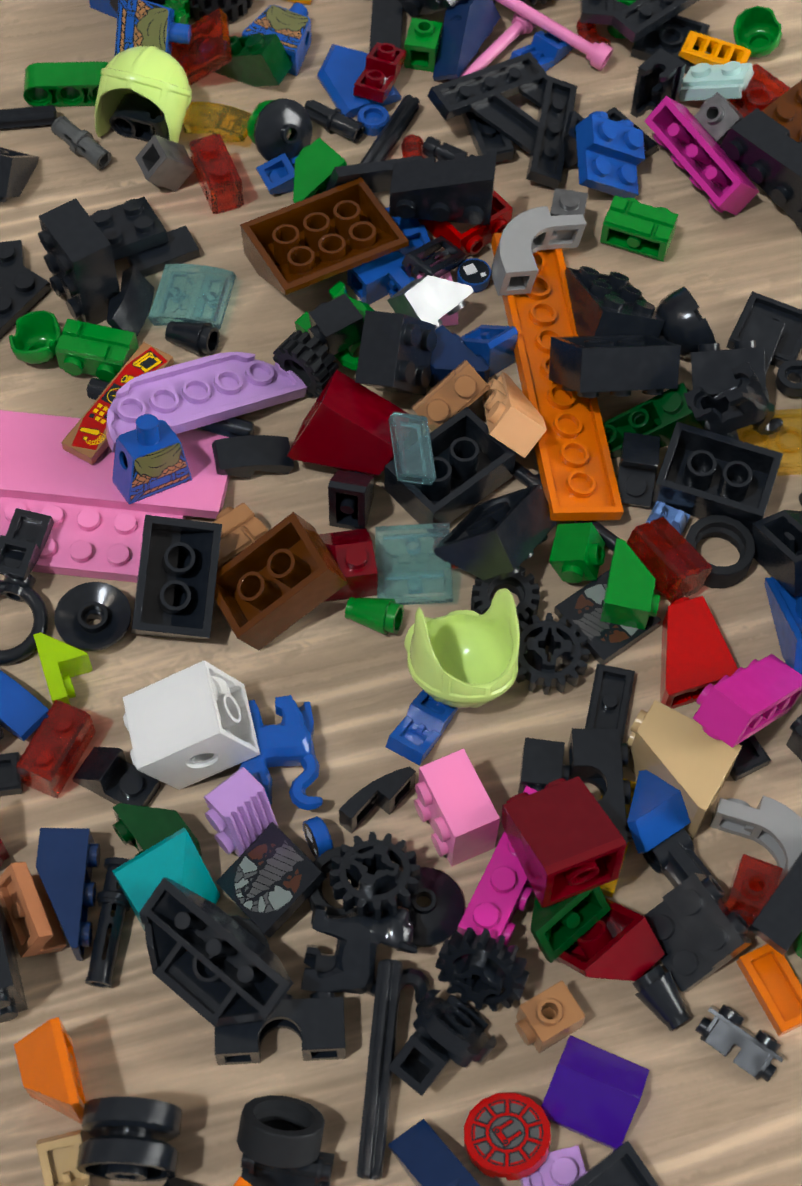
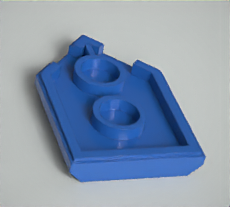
M332 44L317 74V78L336 108L341 109L342 114L351 118L357 116L359 110L366 105L376 104L383 107L401 100V95L394 85L384 103L353 95L354 83L364 71L366 57L369 53Z

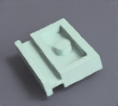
M731 61L720 65L699 63L691 66L683 79L679 100H707L717 92L726 99L741 98L742 91L746 90L754 74L752 63Z

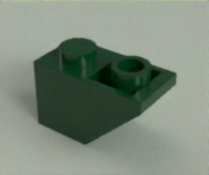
M123 803L113 807L117 822L112 826L125 845L130 842L133 843L139 852L135 856L182 828L187 830L200 857L202 856L198 839L176 810Z

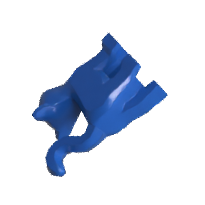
M292 695L275 697V712L282 717V722L264 725L255 700H249L248 703L260 755L241 763L239 769L244 767L264 787L271 805L272 777L268 768L303 766L304 771L292 781L289 791L291 801L299 809L313 810L319 808L323 803V799L321 797H310L305 793L306 788L319 777L320 764L315 756L312 740L314 719L311 703L304 702L298 708Z

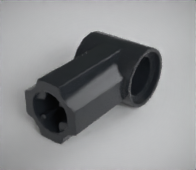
M684 828L648 852L642 853L648 865L659 874L663 872L674 888L694 873L704 874L705 877L712 876L694 853V844Z

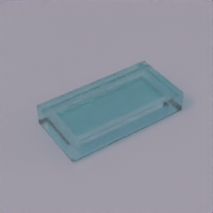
M393 412L389 418L397 481L432 485L436 480V472L427 417Z

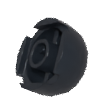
M684 286L663 298L657 306L656 312L665 320L659 338L681 345L680 357L691 358V352H698V345L714 344L716 340L706 318L703 319L698 311L700 307Z

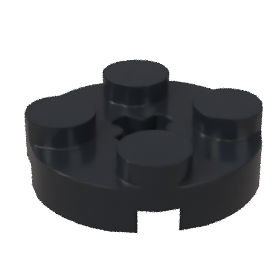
M428 990L416 1006L417 1018L413 1022L416 1031L429 1040L434 1039L447 1049L450 1059L461 1067H469L472 1061H484L496 1046L495 1035L488 1039L484 1032L488 1023L476 1010L458 997L450 994L447 1000L436 997L440 990Z

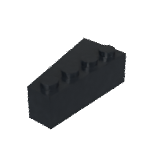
M756 108L729 129L720 147L802 229V142H796L790 137V130Z

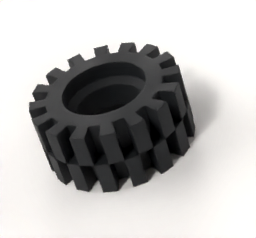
M301 330L294 331L273 353L275 355L273 357L274 362L278 363L286 372L289 370L294 372L307 386L306 394L310 398L313 396L318 398L336 369H339L338 363L333 362L335 359L334 355L327 353L329 348L325 344L321 346L318 338L314 336L311 339L310 333H302Z
M521 566L519 567V572L506 579H499L498 576L482 580L476 577L475 585L472 588L471 611H475L480 615L484 614L491 605L493 593L499 589L507 588L510 592L516 594L520 601L516 606L518 622L523 621L530 625L532 615H537L540 600L538 583L534 584L535 577L531 573L525 577L526 569Z

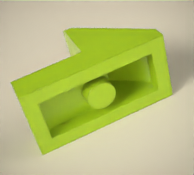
M41 632L33 634L57 716L61 717L71 714L73 711L69 699L76 697L71 678L93 670L89 655L78 648Z

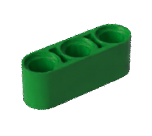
M108 62L30 64L25 69L23 98L32 106H95L101 69L105 68Z

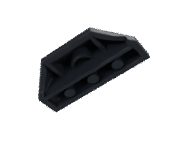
M163 877L139 912L141 922L145 926L146 944L153 974L214 1027L269 1019L293 985L290 976L275 953L216 904L167 877Z

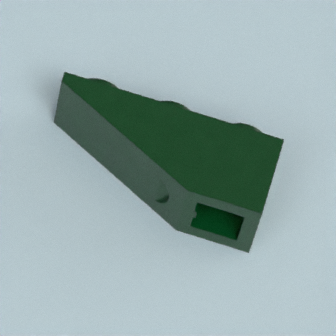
M254 34L244 37L231 36L223 39L208 38L198 45V50L190 60L192 65L253 87L280 85L293 65L277 34Z
M684 382L678 385V389H669L663 392L662 395H657L603 423L611 459L621 456L624 432L660 437V448L669 446L677 422L703 429L700 421L695 419L692 410L687 406L684 393L689 392V389Z

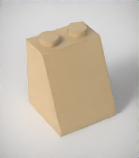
M655 700L648 712L641 709L630 729L632 733L627 741V746L630 749L628 766L637 777L639 771L648 770L681 791L691 821L684 829L693 841L725 784L742 746L738 744L732 748L722 740L710 737L703 731L701 724Z

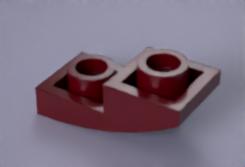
M377 42L366 57L364 71L354 83L353 95L384 103L399 75L407 50L396 48V46L390 43Z

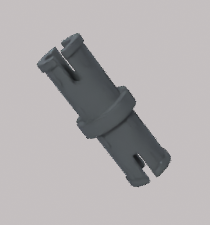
M59 116L53 122L51 127L52 133L65 141L75 155L83 156L98 170L104 169L109 164L112 157L111 153L94 141L91 133L87 130L79 129L66 116Z

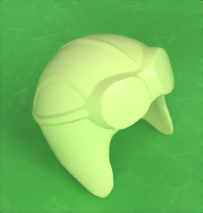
M136 46L115 55L106 67L101 69L100 73L101 77L95 103V131L97 136L101 137L108 133L111 128L109 120L123 96L127 93H133L149 99L163 112L169 130V140L178 143L185 113L192 99V89L189 86L183 67L174 57L155 46Z
M507 588L497 590L489 609L482 615L471 610H455L445 616L430 618L424 617L420 607L417 609L415 623L409 628L404 641V646L408 653L407 665L414 681L435 701L456 708H478L504 694L516 680L520 630L515 600Z

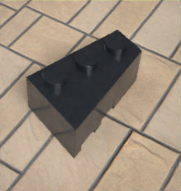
M497 148L487 149L486 155L467 157L465 152L455 154V159L437 162L435 157L394 162L389 195V215L405 219L413 218L490 226Z

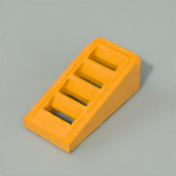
M691 30L679 52L680 57L695 65L699 63L720 65L731 61L747 63L751 54V50ZM694 45L699 47L698 51L693 49Z

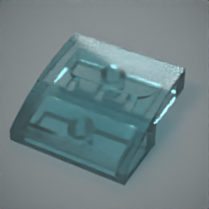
M166 264L148 316L149 320L154 326L168 325L171 321L209 322L213 327L220 330L235 283V273L205 265Z
M450 523L375 527L378 598H394L396 603L402 605L453 602L452 564L437 557L433 551L451 532Z

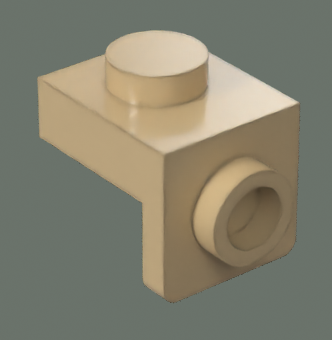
M82 1129L37 1140L36 1146L45 1186H92V1177L79 1172L77 1169L79 1145L84 1142Z

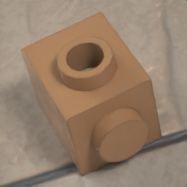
M561 980L521 1004L516 1016L518 1022L515 1023V1026L525 1044L529 1046L533 1043L538 1053H541L580 1029L586 1016Z

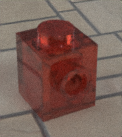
M743 854L736 866L725 900V905L730 912L736 910L746 923L751 925L776 889L783 868Z

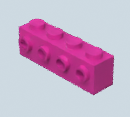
M666 96L644 120L654 132L653 138L661 146L669 149L672 153L671 159L680 168L688 171L691 175L689 177L690 181L698 189L706 192L710 197L708 202L718 212L723 213L725 210L737 216L760 192L684 105Z
M773 654L759 661L754 659L747 668L740 667L732 676L725 675L716 685L711 683L707 685L696 701L700 707L693 719L702 725V729L707 735L714 739L722 740L733 748L792 709L802 694V675Z
M528 786L523 791V793H528L529 795L538 792ZM505 830L465 910L457 931L464 936L467 928L471 927L476 935H481L484 928L489 929L491 938L496 939L501 934L505 936L504 945L508 946L516 928V924L511 922L517 909L524 911L533 889L528 887L529 880Z

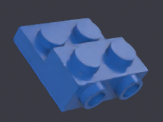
M603 111L591 113L575 125L579 185L622 198H635L639 195L637 165L645 160L643 130L634 128L633 122L630 120H620L618 122L608 119V114Z

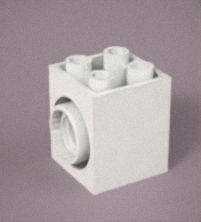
M205 660L123 697L125 707L123 719L130 733L132 744L130 756L134 766L138 771L178 790L260 755L245 685Z

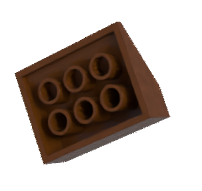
M362 177L240 224L244 254L258 275L284 295L409 246V240Z

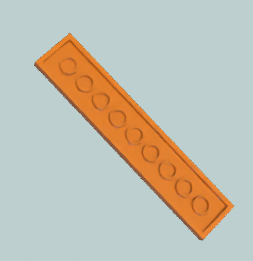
M502 233L493 234L491 244L494 256ZM562 249L541 250L533 253L539 271L531 293L503 295L502 297L508 325L515 326L518 332L514 354L522 392L543 416L547 428L546 432L534 446L544 496L549 504L550 519L552 521L620 520L624 510L597 397L577 396V391L562 390V385L549 380L551 337L579 335L576 331L565 276L566 265Z

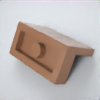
M26 861L11 863L0 876V903L20 957L62 951L67 943L40 876H31Z

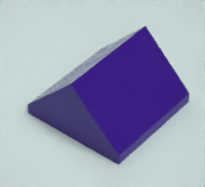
M570 1035L541 1108H543L549 1121L615 1150L623 1143L640 1102L649 1070Z

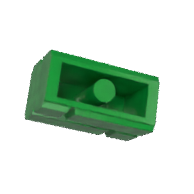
M615 195L603 222L600 242L664 261L675 233L679 215L664 207L656 208L639 203L631 197L622 198Z
M67 319L62 335H60L55 347V353L59 368L63 369L66 373L74 376L84 373L111 382L136 352L138 343L135 332Z

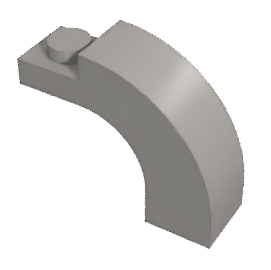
M543 206L529 209L514 217L503 230L492 263V279L498 296L531 293L539 271L533 253L548 249L578 247L586 227L583 214L551 216L548 207Z
M766 796L762 797L757 808L750 807L747 802L740 799H719L713 812L710 827L748 838L766 848L777 863L781 882L802 852V818L784 804Z

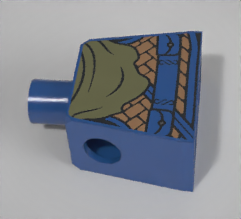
M119 0L115 55L136 46H155L171 55L172 42L190 44L191 25L174 23L175 10L147 0Z
M294 3L289 10L277 5H270L242 32V37L254 34H277L293 63L288 73L297 76L312 39L311 19L308 17V10L300 3Z
M151 414L141 415L136 419V429L121 434L116 439L112 482L129 505L192 480L182 444L166 421L158 420L156 416Z

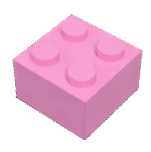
M461 749L419 767L418 783L415 784L417 799L414 800V805L422 822L429 821L434 831L431 834V839L440 857L446 855L452 867L494 849L500 817L465 750Z

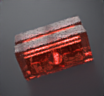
M216 133L192 140L189 143L191 161L195 166L194 173L208 200L212 213L220 214L243 206L242 180L221 135Z
M664 517L655 519L650 524L647 522L636 526L627 541L630 548L655 577V589L660 591L670 603L684 596L687 597L697 593L713 569Z
M55 700L47 713L48 718L42 721L17 763L16 769L20 774L22 783L51 797L58 798L96 731L90 714L62 701Z

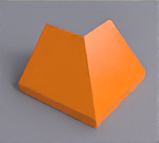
M56 1017L48 1020L14 1044L23 1087L32 1098L82 1124L86 1097L72 1040L60 1018Z

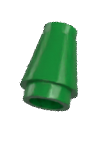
M350 597L345 608L346 619H350L383 635H388L389 633L396 634L401 627L404 614L403 605L396 603L394 598Z

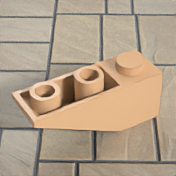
M502 372L497 380L492 378L487 383L490 388L482 395L489 435L525 458L546 432L547 428L543 416L505 372Z

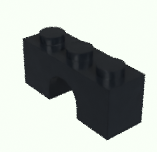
M572 729L568 742L570 779L579 776L582 781L595 785L602 794V798L597 802L619 830L626 843L633 842L625 810V804H630L631 785L630 780H623L622 768L628 765L627 743H621L620 729Z
M315 992L310 994V998L293 999L292 995L286 994L267 1020L215 1027V1057L218 1065L261 1063L260 1049L264 1037L269 1032L279 1028L290 1029L300 1037L303 1061L346 1059L344 997H335L334 993Z

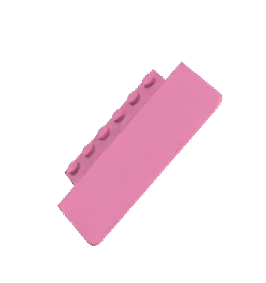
M0 410V535L6 536L16 508L52 516L54 521L45 547L31 572L137 583L145 515L186 519V516L216 519L217 515L222 511L230 476L217 474L212 443L214 440L229 437L200 430H189L176 434L182 444L192 480L129 505L112 482L115 452H112L110 446L105 449L93 465L63 450L61 442L81 418Z

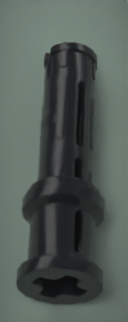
M110 857L104 861V868L107 869L103 891L98 893L96 899L101 907L93 942L89 971L85 980L86 984L94 987L111 988L112 976L120 946L125 913L132 908L121 887L120 889L116 888L117 880L112 870L129 861V859ZM111 910L115 911L114 917L110 916ZM107 929H111L106 959L102 960Z

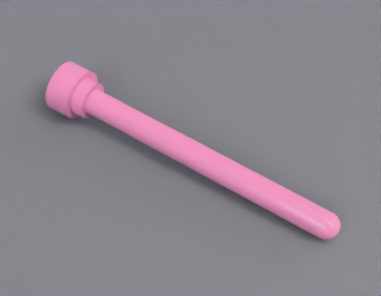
M495 0L587 55L586 59L590 61L589 65L599 71L604 68L613 52V48L604 42H601V44L594 42L592 44L520 0Z
M515 13L512 25L465 69L460 77L486 68L520 34L531 33L537 25Z

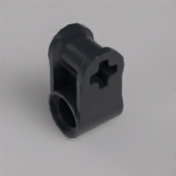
M133 93L125 94L109 120L111 128L121 136L132 137L146 142L150 141L155 132L156 135L169 140V130L163 112L161 115V110L147 98Z

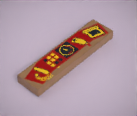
M143 342L61 442L63 450L93 465L109 446L106 437V419L108 408H110L115 399L116 392L125 383L139 375L173 366V356Z

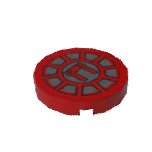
M496 1093L482 1099L470 1111L464 1125L465 1150L471 1163L484 1175L494 1179L495 1176L506 1178V1181L520 1180L534 1174L546 1161L551 1145L550 1122L543 1108L531 1098L517 1093Z

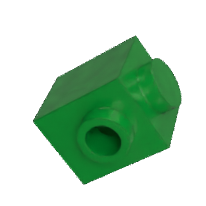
M418 18L411 19L404 44V50H407L404 68L434 72L443 22Z
M592 522L558 524L549 562L562 581L579 583L581 581L597 580L599 568L605 561V542Z

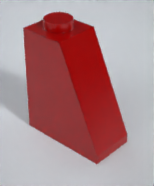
M703 596L693 599L683 597L675 600L667 607L662 623L660 703L674 709L696 702L707 685L710 683L716 685L725 675L730 677L738 669Z

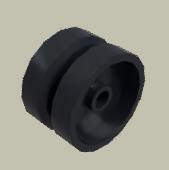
M101 1097L87 1101L84 1104L82 1128L93 1138L79 1145L78 1171L93 1177L132 1182L163 1181L176 1177L178 1151L166 1142L180 1135L181 1108L171 1103L139 1097Z

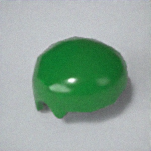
M761 6L747 8L736 17L733 26L735 44L751 50L750 58L767 56L780 44L782 36L781 24L776 19L774 11L770 8Z
M45 310L34 311L16 320L15 336H9L11 349L16 358L29 364H40L52 360L56 356L55 347L60 335H62L61 327L55 315Z

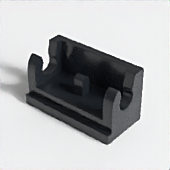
M662 48L638 67L630 114L638 118L644 115L645 111L654 110L666 96L678 102L686 63Z

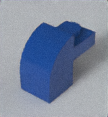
M397 251L347 270V284L360 300L368 305L387 295L392 297L409 282L416 279L411 277V266L406 268L401 264L405 255Z

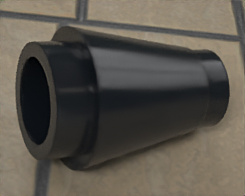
M171 321L166 327L165 338L168 342H172L203 357L206 354L212 355L215 353L219 344L220 334L219 330L209 322Z
M660 964L632 983L638 991L635 996L664 1025L666 1024L670 1031L691 1017L686 1010L687 1008L670 971L665 973Z

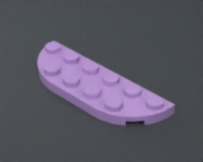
M244 352L218 353L151 371L131 379L116 392V397L107 412V441L112 452H115L116 439L119 435L136 429V419L141 415L151 414L156 416L158 420L166 421L173 432L178 434L305 397L307 386L291 370L286 372L276 362L275 365H271L254 359L255 354Z

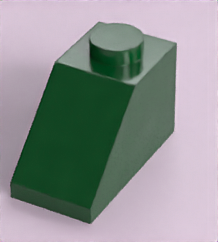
M599 886L544 908H541L535 895L530 931L546 960L552 963L604 917L611 908Z

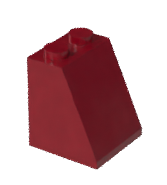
M336 369L302 421L287 456L297 461L380 475L385 465L403 452L404 448L401 446L410 432L409 429L405 428L410 414L363 385L355 383V380Z
M579 776L567 781L564 778L556 779L547 784L543 790L530 795L528 793H519L511 797L506 804H503L501 824L541 908L619 878L627 843Z

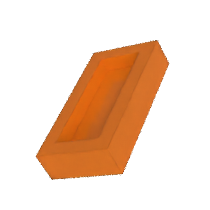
M766 944L740 956L737 964L777 1035L781 1036L802 1026V985L784 954L782 955L769 944Z

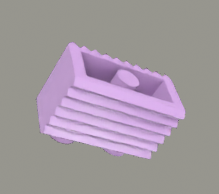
M244 767L240 768L204 796L205 802L210 809L205 813V816L212 827L218 832L214 835L216 841L228 855L234 851L240 857L272 822L278 826L264 787Z

